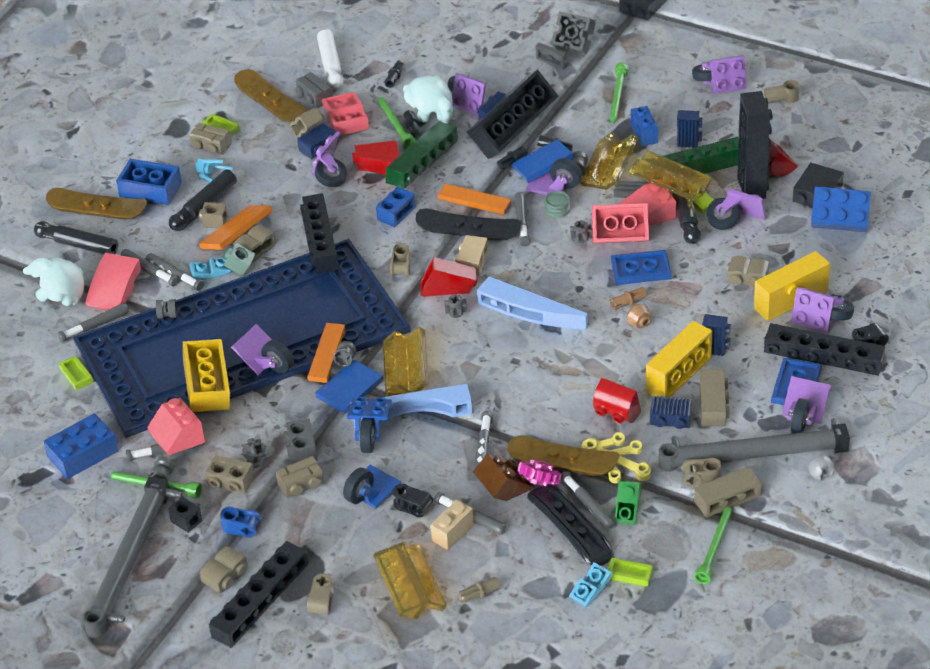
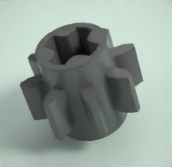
M584 220L576 221L574 226H570L571 239H575L578 243L587 242L588 237H592V225H588Z
M451 295L448 300L444 301L445 313L450 314L453 318H459L463 315V312H467L466 298L462 299L460 295Z
M250 438L247 439L246 444H242V455L247 459V462H261V457L266 456V446L261 442V439L255 440Z

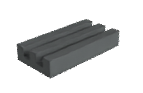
M540 42L536 44V59L563 70L567 67V58H565L567 53Z
M615 181L614 197L627 198L642 186L650 183Z

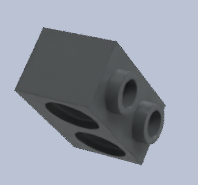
M310 419L287 422V431L283 432L285 443L290 444L286 445L288 457L293 459V464L311 456L317 461Z

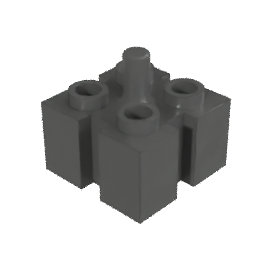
M559 11L556 22L559 30L558 32L554 31L551 44L556 48L565 50L570 48L575 52L588 55L591 43L588 40V35H593L596 22L588 17L579 15L575 17L573 14Z

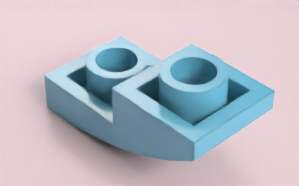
M210 257L209 263L191 262L189 266L191 276L195 279L223 276L231 273V269L223 265L226 260L223 257Z
M593 563L584 579L580 578L569 597L588 607L607 585L613 573Z

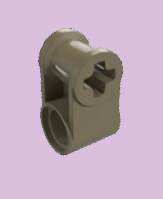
M398 243L393 247L392 259L390 260L391 277L394 275L410 276L409 246L405 243Z
M716 458L690 459L682 464V470L685 474L683 482L689 487L699 486L722 477L721 462Z
M321 573L314 577L307 600V613L330 614L333 589L332 578L328 574Z

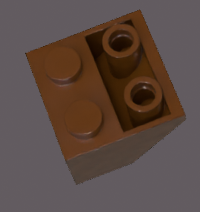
M487 453L473 471L494 498L500 500H511L532 490L534 487L524 475L517 472L519 466L517 462L512 459H504L500 455L494 456Z

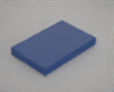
M557 139L512 163V166L529 183L550 172L552 164L557 159L567 158L573 160L574 156Z
M666 250L611 255L616 285L672 279Z
M783 358L771 397V403L785 404L791 376L818 382L822 364Z
M353 359L349 366L344 367L315 392L316 398L345 414L349 411L352 399L365 397L383 381V375Z

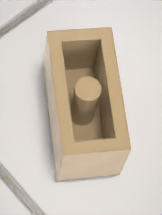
M466 235L464 241L460 243L459 255L456 254L455 263L475 267L476 276H480L488 253L487 238Z
M456 499L430 524L432 541L449 550L474 525L473 508Z

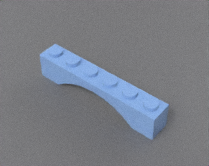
M467 384L383 397L392 399V405L387 420H381V424L391 418L411 412H436L451 417L472 414Z

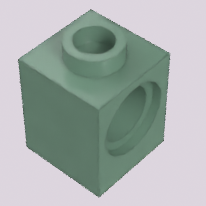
M236 243L233 248L229 247L224 254L226 260L223 265L243 276L250 266L255 253Z

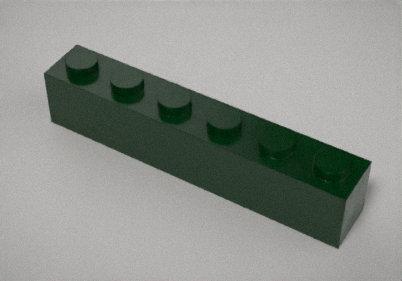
M438 121L386 167V183L405 189L432 163L438 160L442 154L447 152L452 145L456 144L458 140L457 126Z
M738 137L644 160L643 178L647 183L661 180L663 184H667L676 175H682L687 179L737 166Z

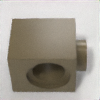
M204 203L203 209L199 211V219L202 220L203 228L218 229L227 222L228 214L225 203Z

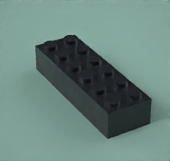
M537 69L526 76L466 132L487 159L502 151L559 95Z
M762 91L740 93L737 180L743 193L758 195L766 199V191H769L767 177H770L768 163L771 162L770 153L768 152V149H771L769 135L772 134L770 120L773 119L772 110L768 109V99L764 98Z

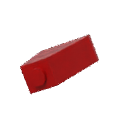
M396 140L354 145L355 153H352L353 163H357L358 170L386 174V167L399 156Z
M433 257L420 282L421 296L470 293L472 287H475L478 281L475 267Z

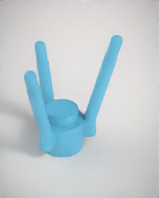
M201 158L195 164V170L199 173V177L209 182L213 179L207 175L211 174L214 168L233 170V167L217 165L218 163H223V160H205Z

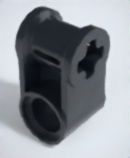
M872 323L852 331L853 340L885 346L889 341V336L878 323Z
M398 484L393 489V495L395 496L393 501L394 508L415 517L422 518L433 503L431 494L407 484Z

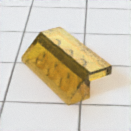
M613 132L601 138L580 184L607 190L617 184L638 138L632 134L621 141Z
M646 150L642 159H636L629 171V174L693 202L704 195L712 181V178L708 175L649 150Z
M419 326L408 337L395 330L383 340L386 396L419 392L429 384L425 330Z
M401 542L375 552L373 556L400 616L418 619L426 608L443 611L447 607L419 545Z

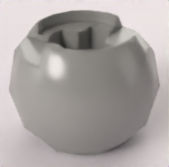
M820 454L809 461L808 471L813 478L823 480L833 474L834 463L828 456Z

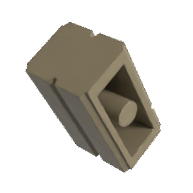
M198 123L190 133L192 147L211 153L223 155L226 148L228 149L232 142L229 130Z
M313 456L276 471L277 483L281 490H283L286 498L300 495L303 491L317 488L320 484L324 483L322 469Z

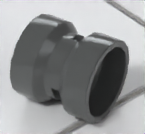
M576 151L573 153L574 159L572 161L580 167L583 175L586 171L588 156L582 151Z
M170 299L166 302L156 300V315L158 319H163L165 316L177 318L176 299Z
M348 341L342 342L334 353L335 363L342 367L349 366L357 352L355 345Z
M160 456L156 459L154 467L151 468L148 476L168 480L169 474L172 473L175 465L169 458Z

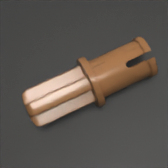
M640 287L630 292L625 291L624 294L611 298L610 305L612 309L616 310L628 304L632 305L634 301L646 297V289Z

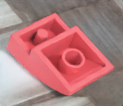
M355 92L321 99L330 126L336 132H340L339 136L369 129L368 117Z
M105 253L90 284L85 302L86 306L109 310L119 304L126 303L135 288L134 281L141 271L139 259Z

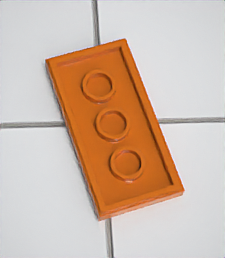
M248 205L198 244L201 249L223 250L273 210L270 205Z

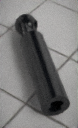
M228 169L223 170L185 203L179 212L169 218V227L176 232L183 230L186 224L199 216V211L203 209L205 202L214 203L236 184L237 178L234 173Z
M676 175L670 179L669 186L672 197L676 201V212L680 226L684 230L683 237L687 243L696 244L701 239V231L697 227L698 219L688 183L684 176Z
M39 221L34 226V234L41 239L49 238L56 243L103 255L105 253L116 254L118 249L117 239L62 225L54 226L46 221Z

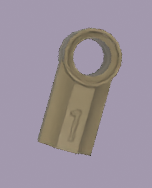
M787 80L783 85L765 88L764 96L768 99V103L782 100L787 103L797 102L799 100V83L795 80Z

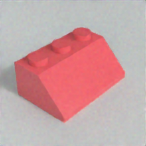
M648 203L592 205L593 244L649 241Z
M181 398L171 399L167 403L162 404L147 427L150 434L168 456L205 443L201 421Z

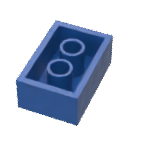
M130 158L117 178L116 183L119 197L141 198L147 200V202L169 205L182 180L179 166Z
M815 187L811 228L867 232L871 191Z
M95 413L43 441L47 457L67 479L119 451L115 434Z

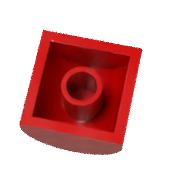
M771 140V149H768L771 162L768 163L770 176L773 174L779 177L786 176L793 172L798 165L777 143Z
M604 378L600 379L593 396L595 413L601 417H605L606 414L613 416L612 419L619 424H622L624 421L633 423L641 413L637 391Z

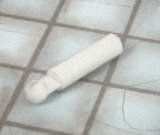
M322 30L318 33L317 40L324 72L328 76L327 84L332 89H339L343 86L344 80L340 76L341 66L334 36L330 30Z

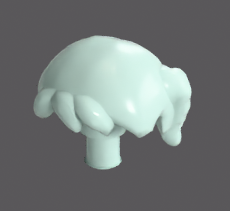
M421 76L404 86L405 101L413 108L417 107L416 119L418 121L428 122L430 120V113L436 112L438 120L451 125L453 116L452 95L447 84L439 76Z
M57 257L37 258L23 269L24 274L32 275L34 278L40 277L41 288L35 291V295L42 303L50 299L56 302L62 301L65 306L76 305L83 294V271L69 260Z

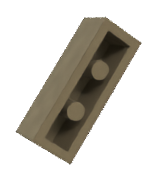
M700 370L701 426H725L726 418H730V407L726 406V404H729V392H725V390H728V378H724V370Z
M748 466L695 487L694 502L707 518L724 511L726 507L732 508L760 497L761 482Z

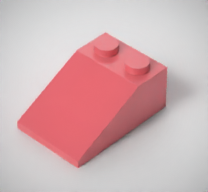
M661 180L642 186L618 203H648V226L676 218V201Z

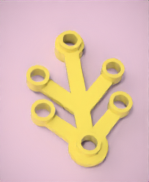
M615 433L613 438L599 441L595 438H589L583 441L581 448L618 452L620 457L617 464L634 471L639 481H647L651 478V467L648 464H637L622 457L632 453H641L642 443L640 441L634 440L630 443V446L613 450L605 448L614 445H624L625 436L623 433ZM615 466L608 473L609 481L612 483H618L621 480V473Z

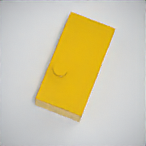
M814 251L756 280L754 310L765 320L770 321L793 309L797 287L822 294L826 293L829 286L830 263L817 251Z
M692 321L646 364V393L656 397L663 396L664 398H669L711 359L712 330Z
M222 339L184 341L183 363L190 410L192 412L230 410V390Z

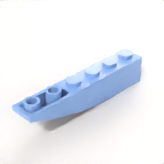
M488 277L477 290L478 304L506 315L548 326L583 330L588 328L587 313L495 278Z

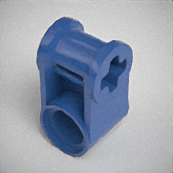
M225 507L220 512L221 527L225 533L241 535L247 538H252L256 535L257 524L262 519L258 512L235 507Z

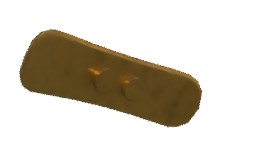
M241 70L234 76L236 86L244 94L282 121H294L298 116L308 111L306 107L286 96L254 70Z
M58 187L50 189L45 199L48 205L60 211L117 219H133L143 212L147 204V200L141 198L102 196Z
M522 435L515 436L510 440L507 448L510 456L519 462H530L531 459L547 462L554 466V469L590 476H602L614 469L620 457L619 453L614 451L571 447Z

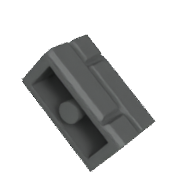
M312 72L296 79L295 89L297 94L303 96L309 104H313L317 108L323 106L321 99L333 97L332 88Z

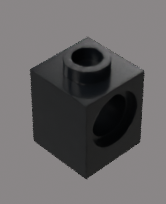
M183 496L168 508L171 523L187 533L203 521L200 507Z

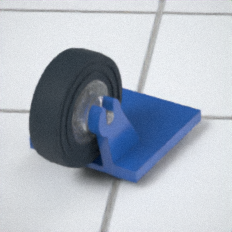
M357 397L352 399L347 419H355V441H360L362 453L373 452L375 441L380 439L381 420H387L392 399L383 397L376 399Z
M369 465L366 469L360 467L355 469L346 479L343 496L352 504L364 502L377 509L393 493L394 487L402 484V482L372 465Z

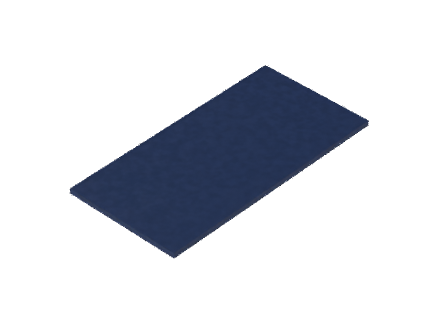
M350 239L335 243L339 270L317 274L316 266L312 267L310 254L307 253L176 300L177 318L165 316L163 319H158L156 308L74 336L73 340L125 438L148 430L147 427L160 406L169 400L181 398L189 407L183 363L184 341L222 339L230 399L310 370L326 323L345 325V332L341 343L344 341L351 342L355 345L357 352L410 333L411 327ZM257 324L272 340L283 343L290 350L294 358V364L285 373H278L269 367L257 375L231 347Z

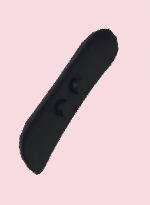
M427 208L420 209L416 213L415 218L419 227L432 233L468 235L496 241L513 238L521 227V221L517 219L474 217Z
M549 484L548 486H540L529 491L527 495L528 500L549 518L588 564L596 563L602 566L611 560L613 550L607 538L561 489Z

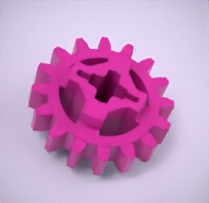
M531 459L530 462L520 461L517 472L524 475L531 483L548 486L549 483L553 485L559 484L562 476L559 471L553 469L554 466Z

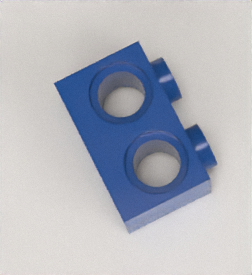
M648 106L631 109V127L641 147L658 143V125Z
M396 187L377 204V220L395 228L416 208L415 194Z

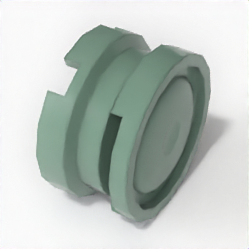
M552 191L545 196V212L548 216L561 218L564 217V214L568 215L570 212V197L567 193Z

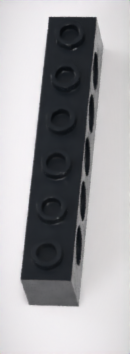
M324 194L303 196V204H300V210L312 267L316 266L317 274L339 270Z
M770 323L764 339V353L879 376L884 362L885 346Z
M288 541L281 547H278L272 557L263 563L258 572L253 574L245 586L240 588L231 601L224 605L217 616L211 619L209 623L211 638L232 648L308 565L307 551Z

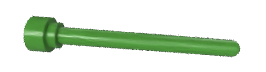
M624 62L617 63L615 66L617 81L610 115L612 123L617 121L623 80L629 71V66Z
M379 97L378 103L400 134L401 144L404 148L408 149L416 141L412 134L405 131L385 99Z
M112 472L110 474V477L114 480L145 485L148 477L120 472ZM168 481L170 489L184 492L189 498L199 499L201 496V483L191 482L186 485Z
M730 507L724 509L704 563L697 567L694 579L700 584H708L713 575L711 566L732 514Z

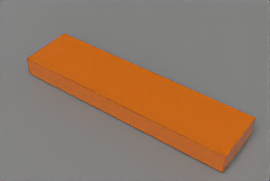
M446 183L438 193V199L501 215H505L511 205V199Z
M326 323L308 374V381L328 382L335 362L333 356L341 344L345 325Z

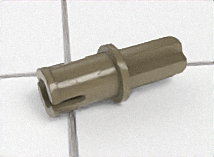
M496 577L481 583L475 582L474 586L459 591L458 597L462 603L478 597L484 598V595L499 590L500 583Z

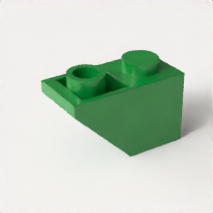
M619 481L614 519L616 523L635 525L641 498V482Z

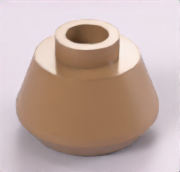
M645 304L632 306L626 316L627 323L632 327L640 329L647 327L651 322V314Z

